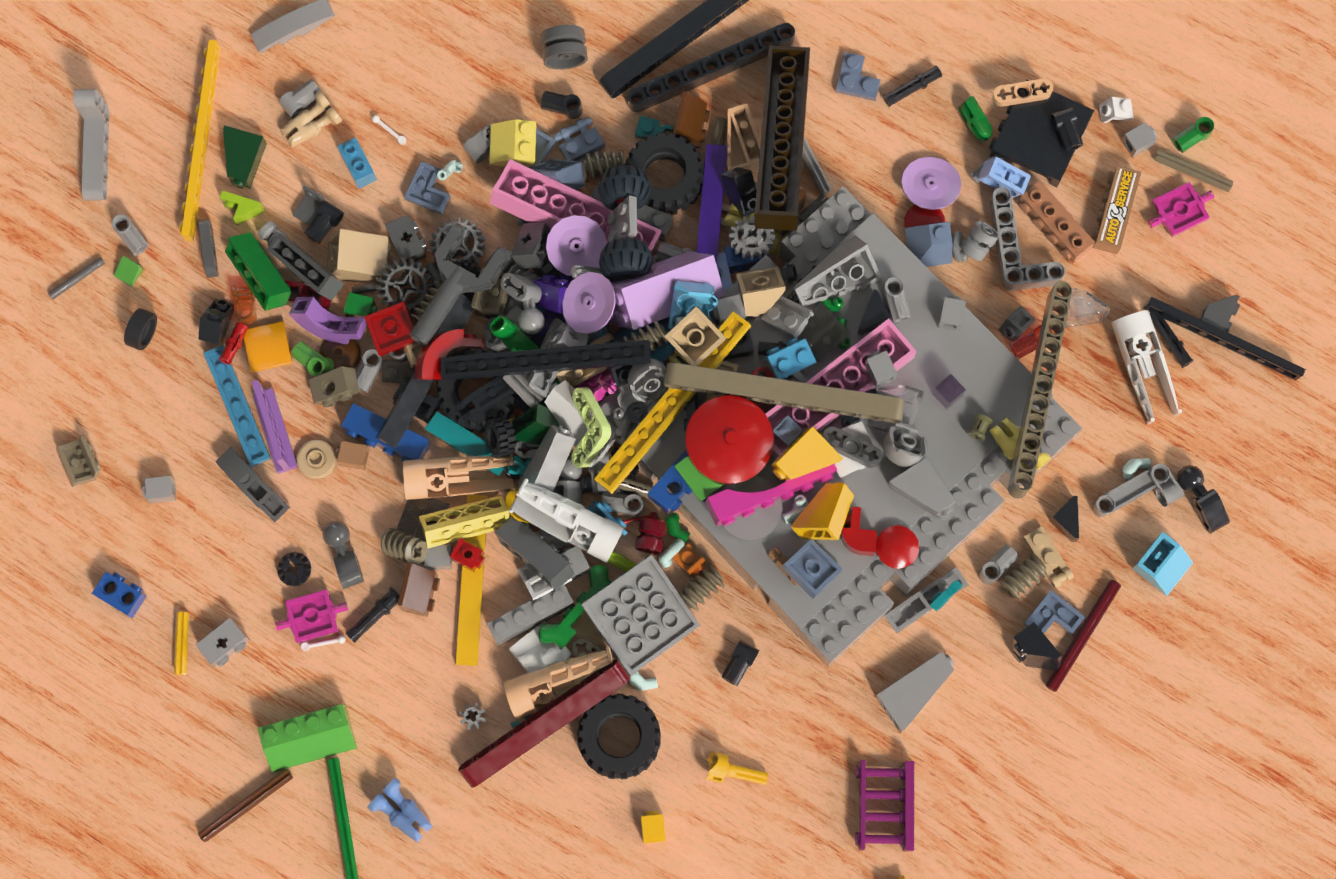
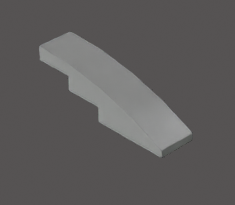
M318 0L268 23L251 33L258 52L263 53L278 43L283 45L297 35H306L333 18L335 14L329 0Z
M558 318L553 319L540 349L550 348L551 344L549 341L556 334L554 332L555 329L563 321ZM559 371L530 373L527 387L542 397H546Z
M955 567L884 616L895 632L899 633L933 610L930 606L932 603L930 599L939 590L943 593L956 579L963 585L958 592L969 584L957 567Z

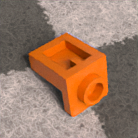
M689 543L673 557V560L689 577L693 574L695 576L699 575L705 569L704 564H706V560Z

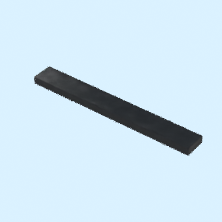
M461 294L435 335L445 331L463 329L474 310L471 307L472 300ZM414 369L378 432L377 439L393 449L397 447L434 380L415 379Z
M1150 297L1144 304V310H1148L1163 319L1293 380L1301 378L1305 373L1306 369L1154 297Z

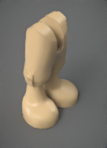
M321 91L315 94L316 104L312 109L300 111L295 118L280 130L284 137L291 136L288 139V143L292 148L313 136H318L322 127L331 123L339 124L342 122L340 116ZM323 112H326V114L322 116L320 119H318L317 121H313L315 117H317Z

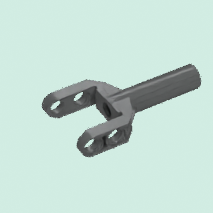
M455 223L435 252L442 285L410 332L411 338L417 343L427 346L462 293H478L493 287L511 258V250L505 247L496 250L479 278H477L475 274L450 262L463 242L466 230L463 225Z

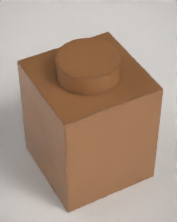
M341 441L340 447L337 446L335 459H337L340 466L365 470L369 449L367 445Z

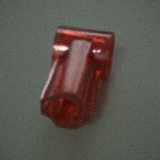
M1041 325L1009 344L1018 360L1036 351L1038 344L1036 334L1040 332Z

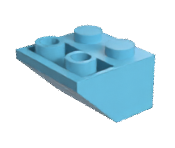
M1162 532L1132 569L1167 596L1193 564V561L1181 545Z

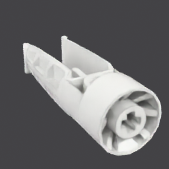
M1149 311L1136 312L1111 322L1132 386L1148 419L1146 424H1151L1155 421L1136 360H1138L1144 379L1155 376L1156 373L1150 355H1153L1152 359L1173 416L1182 413V410L1178 408L1170 373ZM1126 342H1129L1128 351L1125 345ZM1136 345H1143L1144 348L1142 350L1141 348L1137 349Z
M525 478L509 512L513 513L514 511L520 517L566 543L569 542L607 563L624 527L606 517L603 518L585 509L584 506L566 497L529 483V480Z

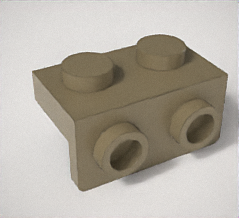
M502 272L491 289L475 293L471 307L482 314L503 315L509 295L501 288V279L506 273Z
M84 435L79 436L77 441L57 446V454L71 487L96 480L100 471V465L97 459L94 460L91 443L86 441Z

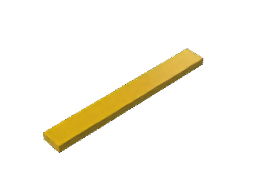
M467 495L466 504L488 499L489 496ZM478 510L469 511L471 514L479 512ZM486 533L464 539V541L483 550L485 553ZM466 552L464 557L467 559L471 558L472 552ZM485 561L480 569L476 568L475 572L462 566L456 666H478Z

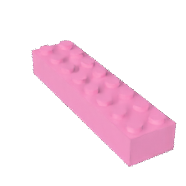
M511 159L509 160L492 190L489 204L530 223L546 222L550 230L563 218L573 215L585 216L598 223L604 231L608 243V216L612 210L592 197ZM637 219V236L633 239H638L645 243L652 254L662 230Z
M888 318L806 383L867 393L875 388L865 366L868 355L876 351L881 353L887 351L897 372L914 359L917 351ZM776 405L766 413L772 430L788 415L804 431L807 428L814 427L818 433L840 416V414ZM773 434L772 455L777 459L788 447Z

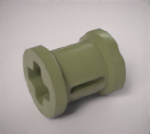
M975 413L974 423L966 434L978 441H985V433L988 426L992 425L993 420L986 415Z

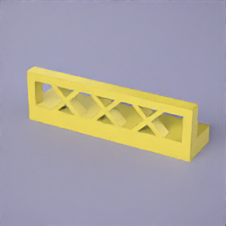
M502 495L419 516L428 548L458 541L460 538L465 539L496 531L510 519L509 510L505 506ZM500 504L501 506L494 509L489 508L491 505ZM472 510H478V511H479L478 513H474V514L469 513V511H472ZM453 515L458 516V517L455 518V519H449V518H448L449 516H453ZM433 520H434V521H437L436 524H432V525H428V526H427V524H426V522H429V521H433Z

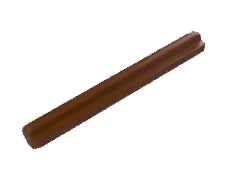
M284 769L199 831L200 839L203 842H207L293 778L290 771Z

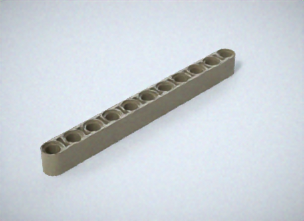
M1065 281L1057 282L1047 296L1008 483L1009 494L1017 499L1023 498L1032 488L1072 296V288ZM1033 405L1038 406L1040 410L1035 409ZM1029 424L1034 425L1036 429L1031 428ZM1025 443L1029 444L1032 449L1027 448ZM1021 463L1026 464L1028 469L1024 468ZM1017 483H1021L1024 488H1020Z
M667 363L664 386L673 389L718 396H739L750 401L891 423L902 422L905 403L904 399L680 363Z

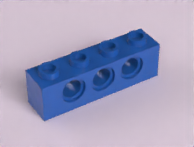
M686 449L648 492V498L667 514L671 510L675 512L682 504L681 498L685 494L690 495L692 493V490L674 467L688 456ZM671 484H676L680 490L677 493H670L667 488Z

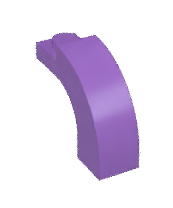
M296 297L289 312V315L308 332L327 341L339 344H348L350 339H361L367 326L364 317H341L325 310L314 297Z

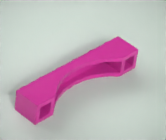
M835 464L792 480H787L775 488L762 492L748 493L726 489L708 497L705 504L715 525L719 526L722 524L725 527L734 523L735 518L739 516L746 518L754 514V510L760 507L767 509L773 506L776 500L781 498L783 501L788 500L799 490L806 492L814 487L813 484L820 481L822 484L834 479L833 476L837 468Z

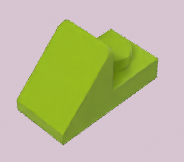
M223 190L219 197L225 208L233 211L236 210L233 217L236 225H240L264 213L265 210L261 202Z

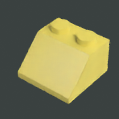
M515 119L491 124L489 165L506 167L511 159L528 168L531 167L535 162L536 121Z

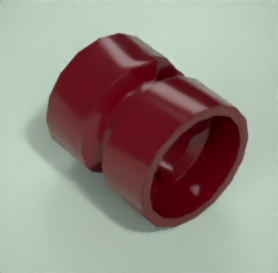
M641 518L638 528L641 534L636 537L634 548L645 553L662 554L664 541L661 538L666 534L667 523L655 519Z

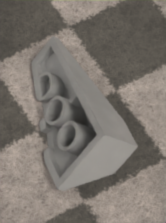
M854 236L831 252L793 289L800 304L806 306L824 301L834 295L842 296L852 290H863L882 277L868 245L857 236Z

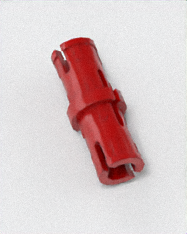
M236 322L230 337H227L225 341V348L219 357L222 363L232 364V360L237 350L241 349V342L249 329L247 325Z

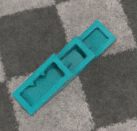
M437 411L425 427L426 431L465 456L492 455L486 446L487 442ZM504 467L491 468L487 470H489L494 475L499 476L503 471Z

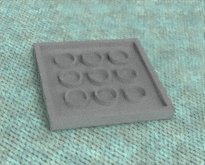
M652 554L580 604L629 676H632L700 626Z

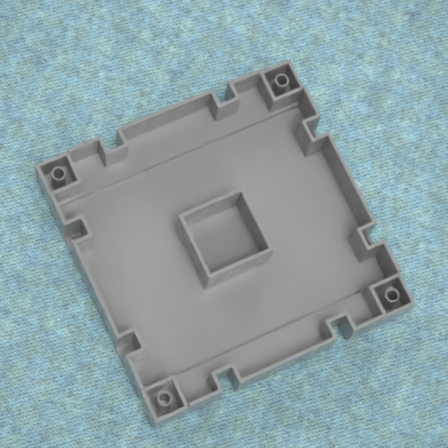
M844 186L798 226L797 231H792L782 240L780 257L789 265H795L797 281H793L792 284H787L786 281H783L786 290L781 296L787 298L798 284L799 279H803L813 265L817 266L838 246L854 236H857L868 245L882 278L863 290H852L842 296L834 295L828 297H840L843 299L844 305L840 311L824 310L818 302L804 306L812 310L814 315L808 319V323L798 336V340L806 338L816 360V363L806 367L808 370L804 376L810 380L870 333L857 334L874 289L878 290L890 315L882 289L889 278L897 277L901 279L904 284V293L911 318L892 323L917 352L914 359L897 371L896 380L879 386L876 390L879 395L905 400L901 423L915 427L918 430L917 434L921 438L923 436L926 438L928 451L920 461L927 458L956 500L952 506L954 510L945 516L939 514L935 517L889 488L890 480L912 466H898L892 463L884 453V437L890 427H894L897 423L860 418V422H863L872 444L881 450L882 460L876 467L859 469L841 478L836 471L833 476L834 479L827 483H845L854 494L848 513H851L852 507H861L859 529L876 530L877 538L884 529L894 525L907 527L915 533L919 542L918 556L911 565L905 568L892 569L886 566L879 559L877 552H875L874 556L852 553L844 546L841 535L838 540H814L843 570L812 599L799 585L795 586L789 580L790 577H786L776 566V562L768 557V553L777 547L782 552L781 555L789 560L810 540L801 539L791 528L793 522L785 524L781 515L777 527L769 535L761 539L742 540L732 536L722 525H715L705 504L708 497L721 492L726 484L701 502L693 492L690 495L685 494L681 498L682 504L678 508L682 515L753 590L759 586L770 598L768 606L827 667L832 665L891 610L894 602L882 590L885 585L891 581L905 596L908 595L999 510L1005 500L992 486L999 481L1008 490L1013 460L1004 456V452L996 443L989 430L996 425L1003 430L1000 422L1006 417L1020 429L1031 378V372L966 307L960 331L938 327L944 297L955 295L874 213L871 215ZM765 255L747 272L777 266ZM736 281L724 292V297L718 299L740 294L738 282ZM895 285L888 286V290L891 293L898 292V288ZM711 310L710 317L717 328H720L719 320L715 321ZM764 314L756 317L747 316L745 320L751 325L749 329L754 348L753 356L726 361L739 365L737 373L749 374L759 367H767L771 370L768 362H764L762 359L767 355H758L759 341L771 343L783 341L785 343L793 339V337L763 323L761 317ZM837 317L847 320L844 333L850 338L851 345L846 349L838 348L831 337ZM742 337L737 344L745 343V338ZM678 357L680 359L679 362H681L682 364L689 365L680 357ZM785 377V378H783L782 380H790V379H789L788 377ZM616 388V391H613V394H609L601 401L599 406L606 419L618 428L613 419V410L620 407L618 404L620 392L619 388ZM697 392L698 408L705 403L707 394ZM1052 394L1040 452L1049 454L1051 460L1073 441L1082 429L1052 398ZM752 401L765 414L776 406V404L771 405ZM1033 405L1035 409L1040 410L1038 406ZM681 410L638 462L639 469L651 482L656 478L660 480L685 451L684 419L687 418V410ZM975 413L986 415L993 420L992 425L988 426L985 433V441H978L966 434L974 423ZM840 415L837 419H835L828 426L822 429L819 432V434L822 436L823 432L828 427H836L839 429L848 427V424L845 426H842L841 420L844 415ZM631 422L625 439L623 441L616 439L615 442L621 447L639 424ZM1029 424L1031 428L1036 429L1034 425ZM771 454L765 467L755 476L762 477L777 487L786 482V480H781L774 474V468L771 464L776 458ZM1047 462V463H1046L1043 467H1041L1039 470H1036L1035 476H1036L1049 462ZM820 481L813 484L814 487L806 492L799 490L794 493L792 498L785 501L782 500V514L792 510L794 499L797 495H804L809 504L826 483L822 484ZM1017 483L1020 488L1024 487L1021 483ZM671 484L667 490L670 493H677L680 488L676 484ZM845 520V523H844V526H843V527H844V528H850V526H846V520Z

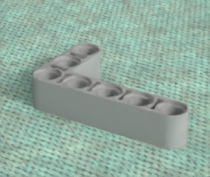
M96 88L75 89L73 93L74 105L84 118L82 197L84 201L106 200L109 108Z
M999 187L995 189L990 199L993 228L999 234L996 247L1003 287L1014 291L1054 286L1062 280L1065 274L1064 266L1059 262L1022 265L1011 193L1007 188ZM1001 196L1005 199V202H998L995 197ZM1005 216L1008 218V222H1002L998 217ZM1002 236H1009L1012 241L1005 242L1002 240ZM1010 255L1015 261L1008 262L1005 256ZM1049 271H1056L1059 277H1052ZM1035 273L1038 279L1033 280L1028 274ZM1013 275L1018 281L1011 282L1007 276Z

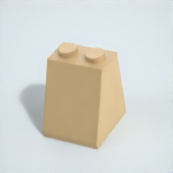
M339 229L328 241L326 269L340 281L379 282L376 278H383L384 276L380 273V269L388 270L385 264L391 250V245L388 244L389 237Z

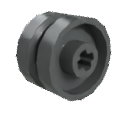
M559 25L548 28L541 33V45L544 49L542 52L543 62L546 67L560 70L571 69L583 65L588 60L587 47L584 45L586 43L585 31L582 27Z

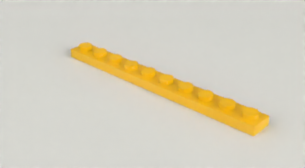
M209 40L208 47L204 49L206 62L205 66H202L201 69L203 84L199 86L198 91L201 98L200 104L196 106V116L198 119L197 124L193 126L195 140L194 143H191L190 154L192 155V161L188 163L187 169L190 176L189 182L185 184L186 202L182 204L184 218L183 222L181 221L179 225V233L185 241L194 242L221 51L217 40Z
M733 311L719 328L727 339L698 366L716 369L751 327L750 323ZM669 388L594 480L613 494L696 392Z

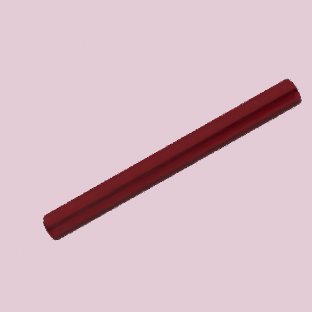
M1111 579L1062 657L1060 669L1054 670L1047 681L1046 687L1049 690L1057 692L1120 590L1121 584Z

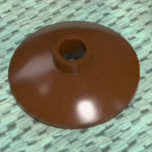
M350 339L348 344H339L325 340L319 350L323 357H328L333 361L334 369L341 366L355 369L361 359V349L355 339ZM337 350H342L343 352L340 356L335 355Z

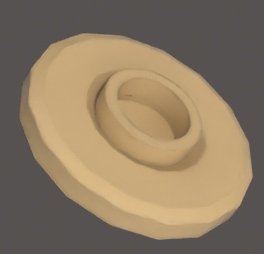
M311 440L305 443L297 454V466L300 472L312 479H322L328 476L336 465L333 447L322 440Z

